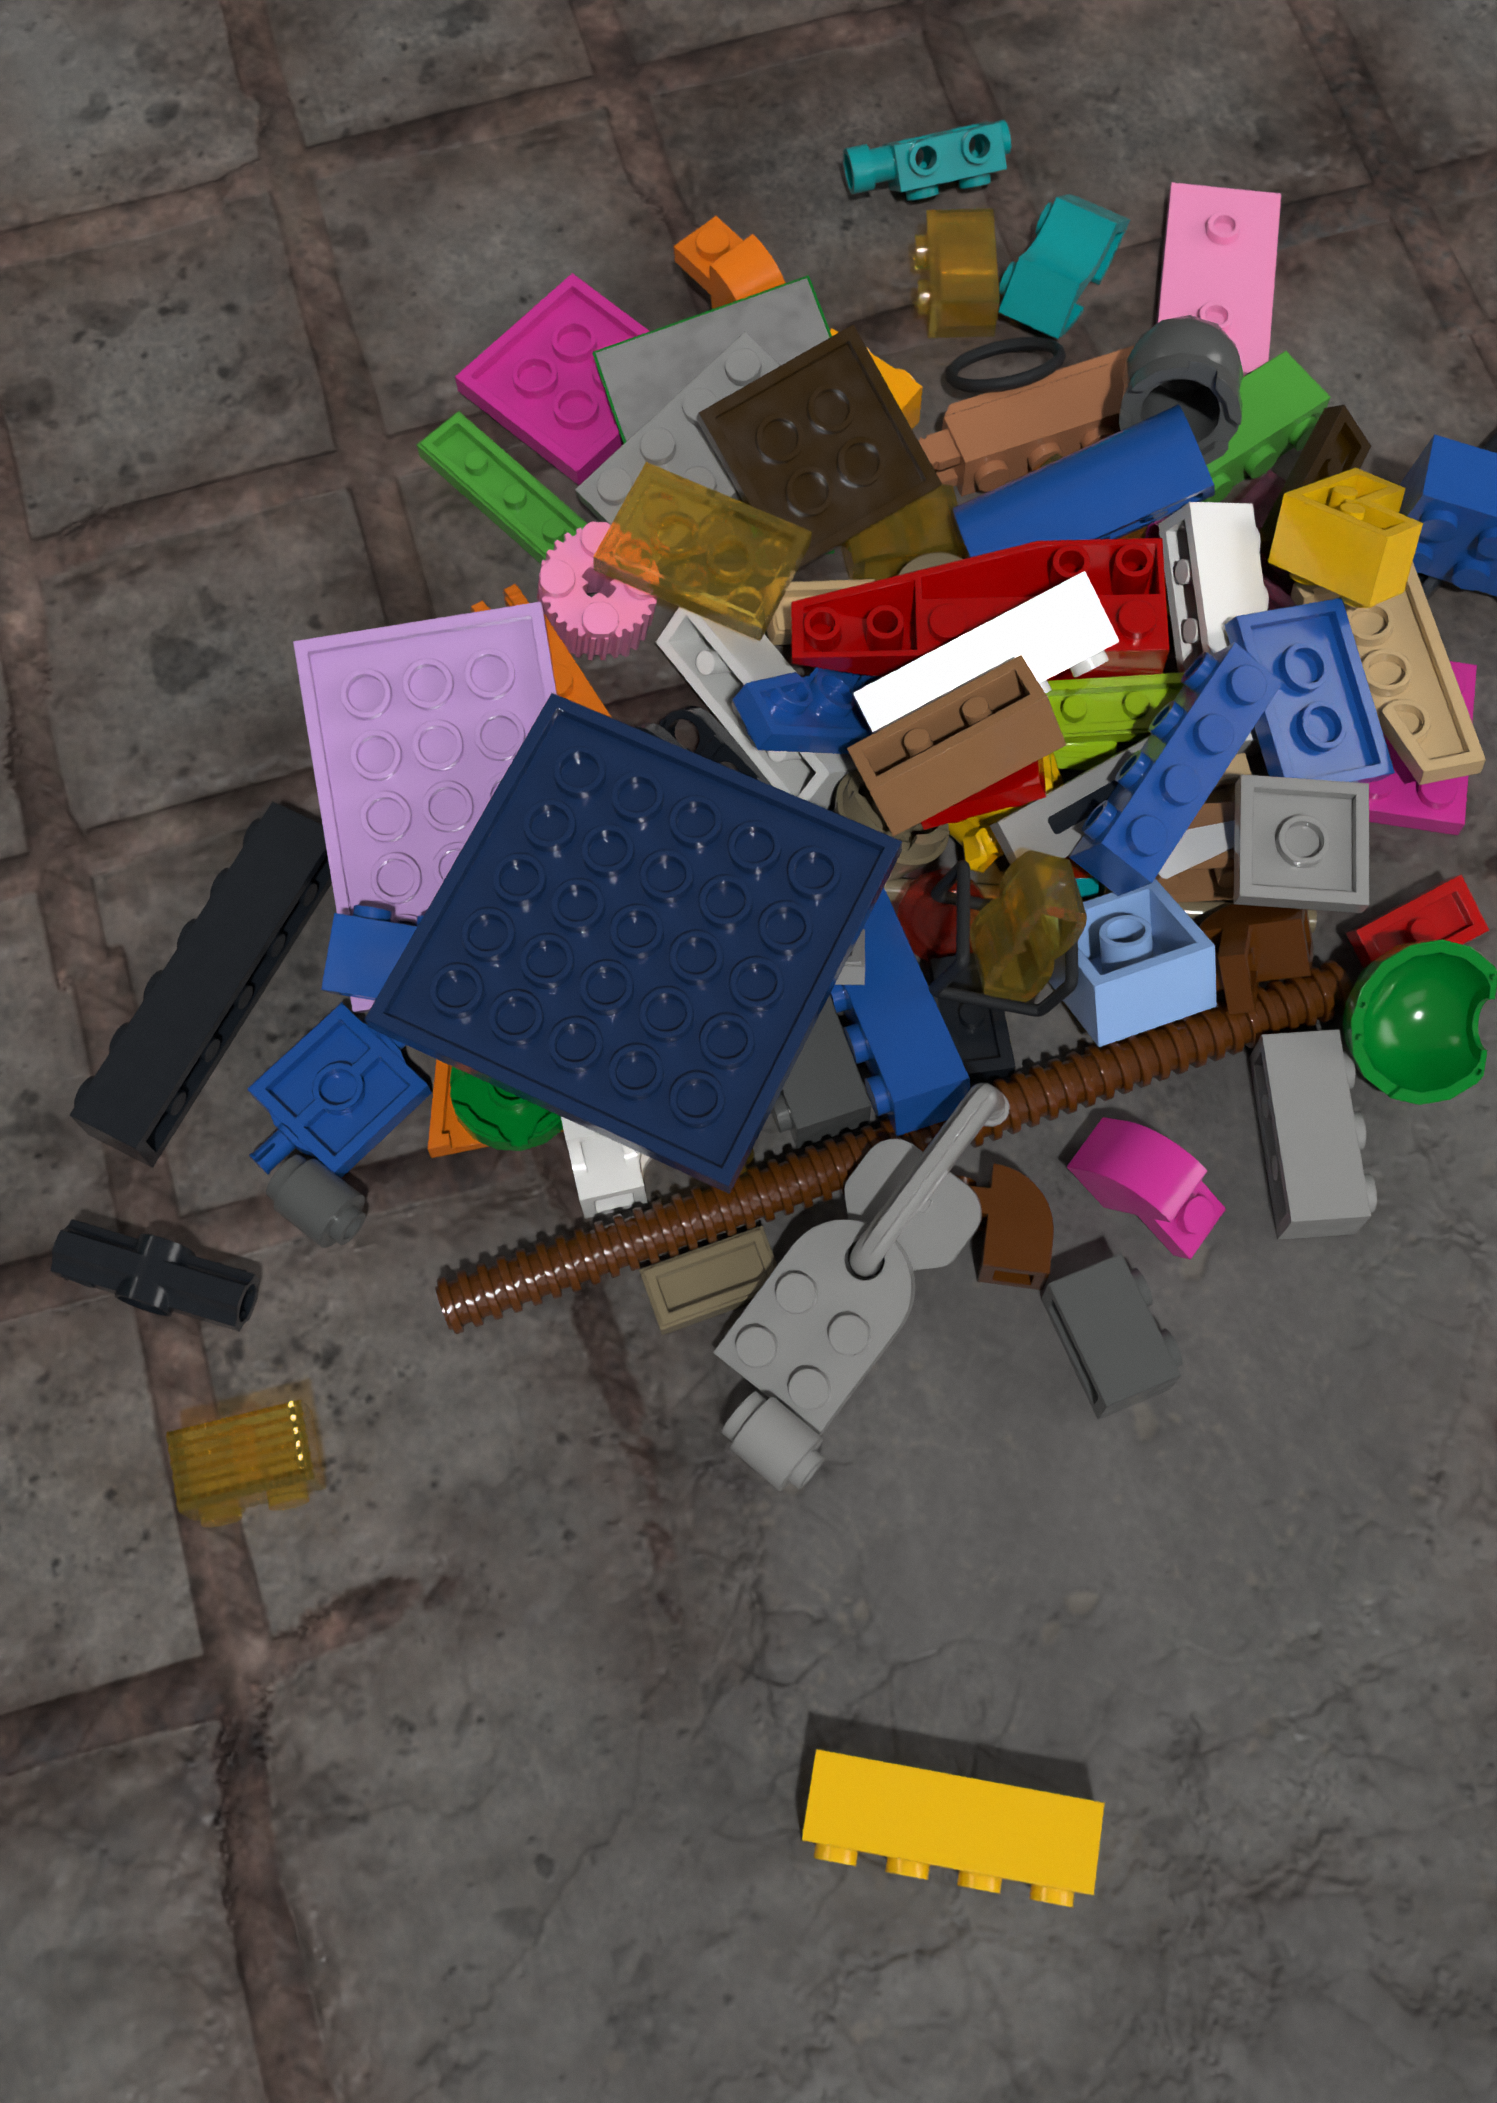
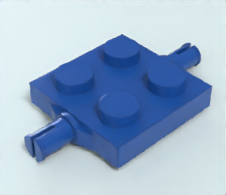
M341 1003L247 1089L252 1097L271 1115L273 1123L278 1129L253 1153H250L249 1157L269 1175L296 1148L299 1152L314 1157L342 1178L432 1092L428 1084L406 1064L401 1052L406 1046L405 1044L370 1029L367 1024L360 1021Z

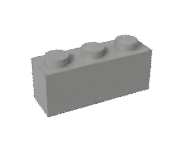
M1339 1029L1261 1035L1249 1059L1277 1239L1356 1234L1370 1219L1371 1213L1376 1210L1377 1191L1373 1176L1370 1173L1364 1174L1360 1150H1363L1366 1144V1127L1362 1113L1360 1111L1353 1112L1350 1089L1355 1084V1064L1350 1051H1343Z

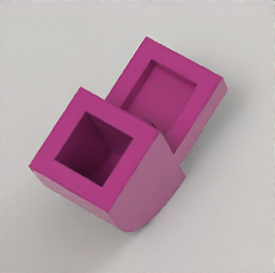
M1103 1117L1067 1165L1072 1174L1104 1208L1137 1215L1173 1256L1191 1260L1226 1210L1223 1204L1201 1181L1207 1170L1197 1159L1162 1134L1134 1122Z

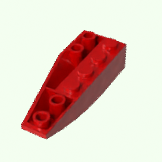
M1162 538L1035 541L792 601V664L883 677L1085 571L1119 642L1104 649L1109 660L1102 665L1075 678L1070 668L1047 679V681L1162 674L1169 653Z

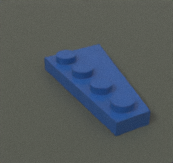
M816 667L809 676L801 677L798 673L793 672L746 683L732 701L745 724L747 734L754 741L758 750L850 754L847 750L848 747L872 735L852 693L881 677Z

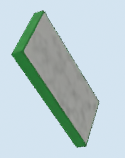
M809 275L592 352L623 443L627 442L744 332L754 339L780 365L832 337Z

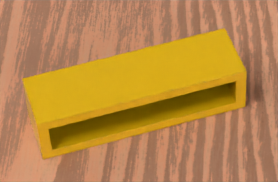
M816 1749L801 1841L815 1843L814 1859L856 1866L858 1852L887 1857L885 1872L928 1880L930 1865L958 1870L957 1886L1000 1894L1002 1879L1031 1884L1030 1900L1073 1907L1075 1893L1094 1895L1105 1803Z

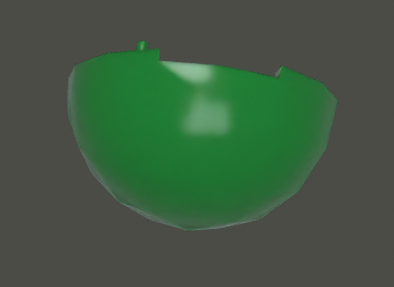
M1423 940L1396 945L1375 959L1361 971L1346 1001L1343 1013L1344 1038L1357 1070L1389 1098L1417 1105L1450 1100L1477 1084L1484 1076L1488 1051L1481 1043L1478 1022L1483 1005L1490 999L1495 1000L1497 989L1496 967L1474 948L1446 940Z

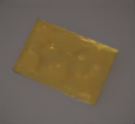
M646 462L594 554L593 567L595 571L761 641L810 546L812 531Z

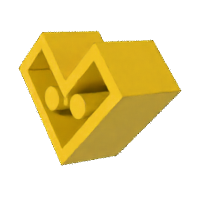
M1353 468L1284 493L1268 563L1290 572L1289 576L1298 583L1319 585L1339 594V598H1342L1343 603L1349 606L1371 608L1376 604L1404 593L1423 523L1399 513L1406 488L1358 468Z

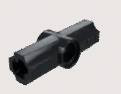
M72 1219L66 1228L60 1230L52 1248L53 1257L50 1271L57 1277L89 1288H97L113 1293L115 1298L130 1306L160 1316L171 1317L173 1312L240 1332L243 1325L250 1320L258 1299L257 1291L260 1279L256 1274L247 1272L244 1269L223 1265L220 1262L197 1257L195 1252L189 1248L151 1234H139L137 1239Z

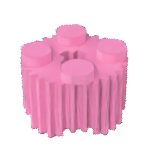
M590 522L584 526L583 530L577 528L575 536L569 533L564 534V542L556 540L554 542V550L548 549L546 561L542 560L538 580L537 600L542 603L547 619L570 654L572 653L575 657L580 658L584 653L587 654L588 660H593L595 655H599L601 661L606 660L607 654H611L614 658L621 654L626 658L629 656L630 648L637 650L640 640L644 641L646 639L648 627L652 624L659 594V571L655 563H649L650 553L648 551L641 552L642 544L640 542L633 544L630 534H627L625 537L620 536V530L614 529L607 522ZM592 592H596V593H597V594H595L593 597H590L589 595H587L588 593H592Z

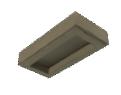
M763 1226L640 1269L639 1272L662 1335L748 1305L778 1265Z

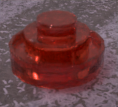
M939 869L920 875L907 886L899 900L897 917L915 955L928 962L933 958L956 955L957 906L937 902L931 896L933 887L949 870ZM970 879V896L986 899L985 894L975 881ZM957 882L948 890L949 892L957 893ZM970 909V953L979 948L987 934L990 917L988 912Z

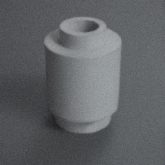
M757 1391L749 1395L740 1404L722 1430V1434L732 1441L730 1450L779 1492L784 1490L790 1483L800 1490L813 1477L825 1460V1457L817 1452L823 1442V1438L775 1397L766 1400Z

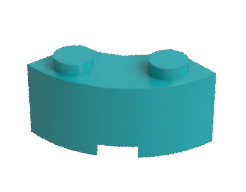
M1073 194L1056 197L1054 203L1049 202L1045 206L1039 217L1035 234L1038 235L1029 249L1018 258L1017 263L1012 261L1007 267L999 286V294L1004 297L998 312L1057 339L1062 337L1084 311V307L1076 304L1089 282L1100 285L1122 241L1130 219Z

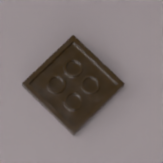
M854 324L700 411L696 417L786 577L943 485Z

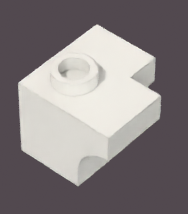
M561 1117L579 1201L585 1219L648 1205L643 1178L645 1169L653 1158Z

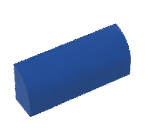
M1178 404L953 508V512L970 557L1035 541L1119 539L1172 515L1189 502H1201L1214 496L1215 487L1182 408Z

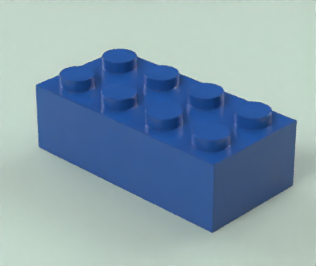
M1434 434L1399 484V486L1406 488L1399 513L1423 523L1413 558L1417 573L1454 583V585L1464 590H1477L1497 596V453Z

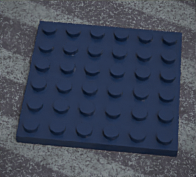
M551 693L365 1017V1021L372 1030L730 1194L901 854L902 841Z

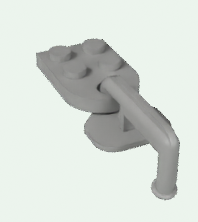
M987 1083L974 1085L924 1152L914 1144L901 1139H888L873 1146L845 1184L844 1192L848 1220H833L819 1224L797 1239L713 1353L769 1398L775 1397L817 1434L822 1435L906 1323L915 1298V1276L913 1271L945 1267L951 1264L977 1231L982 1217L980 1200L974 1190L952 1174L950 1170L983 1126L994 1127L1006 1120L1010 1105L1004 1094ZM856 1274H858V1275H860V1276H866V1277H868V1276H877V1277H875V1278H873V1279H871V1280H865V1279H862V1278L858 1277Z

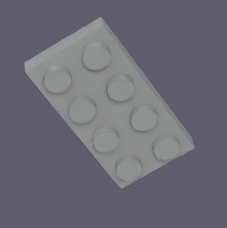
M746 332L739 336L575 489L579 500L601 522H607L614 529H619L620 536L622 537L630 534L633 544L637 542L642 544L641 552L648 551L650 553L649 563H655L659 575L662 570L669 567L741 499L696 417L700 411L781 366Z

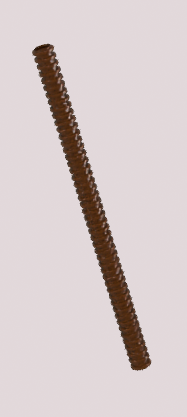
M1329 960L1322 963L1320 969L1312 967L1311 976L1284 979L1283 983L1279 980H1273L1267 983L1266 989L1259 986L1255 1012L1229 1014L1227 1002L1220 999L1217 1000V1006L1211 1008V1010L1208 1009L1193 1014V1016H1187L1181 1020H1176L1175 1023L1170 1022L1157 1027V1029L1153 1028L1141 1032L1138 1036H1130L1120 1040L1119 1043L1115 1041L1102 1046V1049L1095 1045L1088 1046L1084 1049V1055L1082 1056L1074 1051L1066 1055L1065 1062L1063 1063L1055 1058L1047 1062L1046 1069L1039 1065L1029 1068V1073L1026 1076L1018 1071L1010 1075V1081L1007 1083L1002 1078L992 1081V1086L999 1089L1007 1098L1010 1105L1009 1114L1000 1125L994 1127L983 1126L970 1144L974 1148L982 1146L985 1137H989L992 1141L1002 1138L1003 1131L1005 1130L1013 1135L1021 1131V1125L1024 1123L1030 1128L1040 1124L1041 1117L1046 1118L1048 1121L1057 1119L1060 1110H1063L1067 1115L1077 1111V1106L1080 1103L1085 1108L1096 1104L1097 1097H1100L1103 1101L1114 1098L1116 1090L1124 1095L1133 1090V1084L1138 1085L1140 1088L1146 1087L1151 1084L1152 1077L1158 1081H1163L1170 1077V1071L1177 1075L1188 1071L1189 1064L1199 1068L1206 1065L1208 1057L1215 1062L1223 1059L1226 1051L1232 1055L1238 1054L1243 1051L1244 1044L1249 1048H1254L1261 1035L1279 1034L1281 1032L1293 1033L1298 1031L1299 1026L1304 1029L1315 1026L1317 1019L1321 1022L1332 1020L1335 1013L1343 1016L1346 1001L1353 989L1350 979L1341 966ZM887 1118L880 1121V1128L874 1130L870 1125L861 1128V1135L854 1136L852 1132L843 1134L842 1141L839 1143H835L831 1138L823 1142L822 1149L816 1150L811 1145L804 1149L805 1155L797 1157L794 1152L786 1154V1161L778 1164L775 1159L766 1162V1169L759 1171L756 1166L749 1167L747 1169L748 1175L741 1178L738 1176L730 1194L709 1185L710 1189L701 1191L696 1186L690 1189V1196L685 1198L676 1193L671 1195V1203L662 1205L660 1200L654 1201L651 1204L652 1209L645 1212L642 1211L641 1207L634 1208L632 1210L633 1216L623 1219V1216L618 1214L613 1216L614 1223L604 1226L602 1221L595 1222L593 1224L595 1230L587 1233L584 1232L583 1228H578L574 1230L575 1237L565 1240L563 1235L556 1236L554 1238L556 1244L547 1247L544 1242L536 1243V1251L526 1254L523 1248L515 1252L517 1258L507 1261L504 1255L497 1257V1265L487 1268L484 1262L477 1264V1272L468 1275L466 1270L463 1269L456 1273L457 1279L448 1282L446 1277L438 1278L435 1290L449 1329H453L455 1334H460L464 1332L465 1324L473 1322L475 1327L484 1325L483 1318L490 1315L495 1320H499L504 1317V1310L512 1308L514 1313L523 1311L522 1304L532 1301L534 1306L543 1303V1296L552 1294L554 1299L562 1297L561 1290L571 1287L572 1291L576 1292L582 1289L580 1284L582 1282L591 1280L593 1285L601 1283L600 1276L610 1273L611 1277L615 1278L621 1275V1268L629 1266L631 1271L640 1269L639 1262L649 1259L651 1264L659 1262L658 1255L668 1252L670 1257H674L679 1254V1247L687 1245L689 1250L698 1248L697 1241L706 1238L708 1243L717 1241L718 1233L725 1231L727 1236H732L737 1233L736 1227L743 1224L749 1230L756 1226L755 1220L763 1218L768 1223L775 1220L774 1213L782 1211L785 1216L793 1214L794 1206L799 1204L804 1209L813 1206V1199L820 1197L823 1202L832 1199V1192L838 1190L842 1195H845L844 1189L848 1178L869 1150L877 1143L888 1139H901L914 1144L924 1152L946 1121L896 1137L890 1120Z

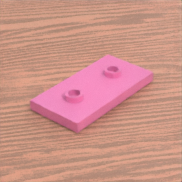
M1172 182L1168 197L1156 324L1161 320L1187 315L1217 323L1236 344L1244 377L1269 361L1281 193Z

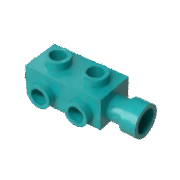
M999 120L956 127L913 138H905L885 143L881 147L869 149L867 144L844 148L843 167L847 186L853 195L874 190L876 183L888 181L889 190L897 192L906 191L907 200H916L938 195V184L958 180L959 189L991 183V172L1007 169L1005 155L1011 152V136L1007 122ZM917 151H918V153H919V158H918V161L916 162L915 156H916V153H917Z

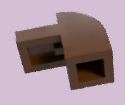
M1231 904L1210 915L1199 926L1215 945L1216 992L1225 991L1229 1014L1255 1012L1258 987L1261 981L1311 976L1314 946L1307 909Z
M995 1163L991 1170L987 1188L976 1187V1181L971 1178L955 1175L974 1190L981 1203L982 1217L977 1231H981L983 1234L977 1282L1043 1290L1050 1275L1054 1224L1051 1209L1041 1190L1033 1181L1019 1171Z

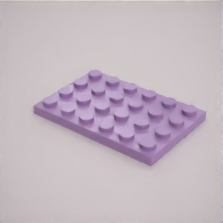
M541 602L293 641L333 893L338 914L352 916L354 905L369 906L392 911L391 922L416 926L417 916H424L549 696L551 693L557 695ZM350 997L354 1013L369 1012L375 1002L373 1000Z

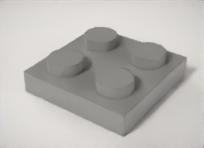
M1241 774L1235 783L1234 904L1362 913L1369 906V783Z

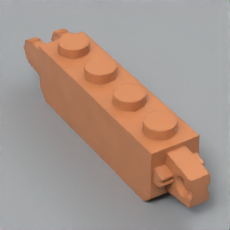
M1134 346L1056 370L1046 378L1026 386L984 393L950 404L943 418L942 431L929 434L925 439L920 437L919 440L920 445L943 484L935 491L938 492L956 486L961 497L980 490L989 492L1008 481L1024 476L1121 431L1119 413L1125 388L1123 375L1126 360Z

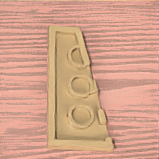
M1412 562L1404 593L1376 604L1371 608H1357L1345 603L1344 606L1382 731L1418 784L1423 785L1481 773L1486 759L1414 563ZM1295 582L1293 583L1291 598L1297 606L1337 599L1339 594L1319 585H1305Z

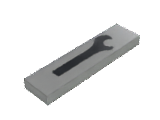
M1150 736L1048 792L1046 798L1032 801L990 825L1019 882L1031 878L1071 855L1085 834L1082 832V826L1086 819L1100 803L1108 800L1118 785V782L1115 781L1117 773L1136 751L1142 749Z

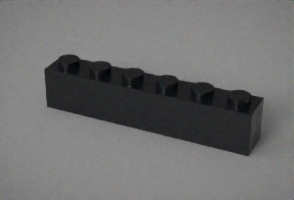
M273 801L263 817L255 819L250 824L243 838V848L230 868H224L216 876L210 890V899L197 919H191L183 927L178 937L177 950L164 970L157 971L150 978L144 990L142 1004L131 1021L122 1024L117 1029L109 1045V1055L96 1075L88 1077L82 1083L75 1096L74 1109L70 1116L89 1136L152 1168L332 884L323 825Z

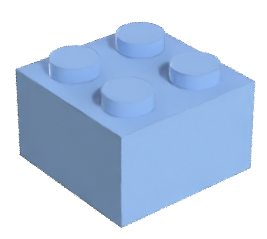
M1156 878L1151 884L1120 896L1111 892L1079 903L1078 984L1076 989L1063 1001L1098 1047L1217 1006L1215 945ZM1065 908L1039 917L1044 975L1054 989L1058 988L1065 981Z

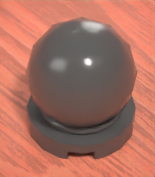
M1192 315L1161 320L1143 333L1126 360L1123 375L1125 388L1119 413L1120 430L1179 404L1191 427L1206 465L1223 456L1228 450L1229 441L1237 432L1238 426L1241 425L1243 403L1240 387L1243 379V370L1239 352L1233 340L1217 323Z

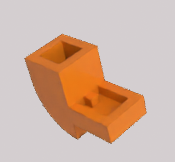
M717 216L674 245L675 262L711 295L712 309L785 284L776 262L758 238L751 234L745 240H742Z

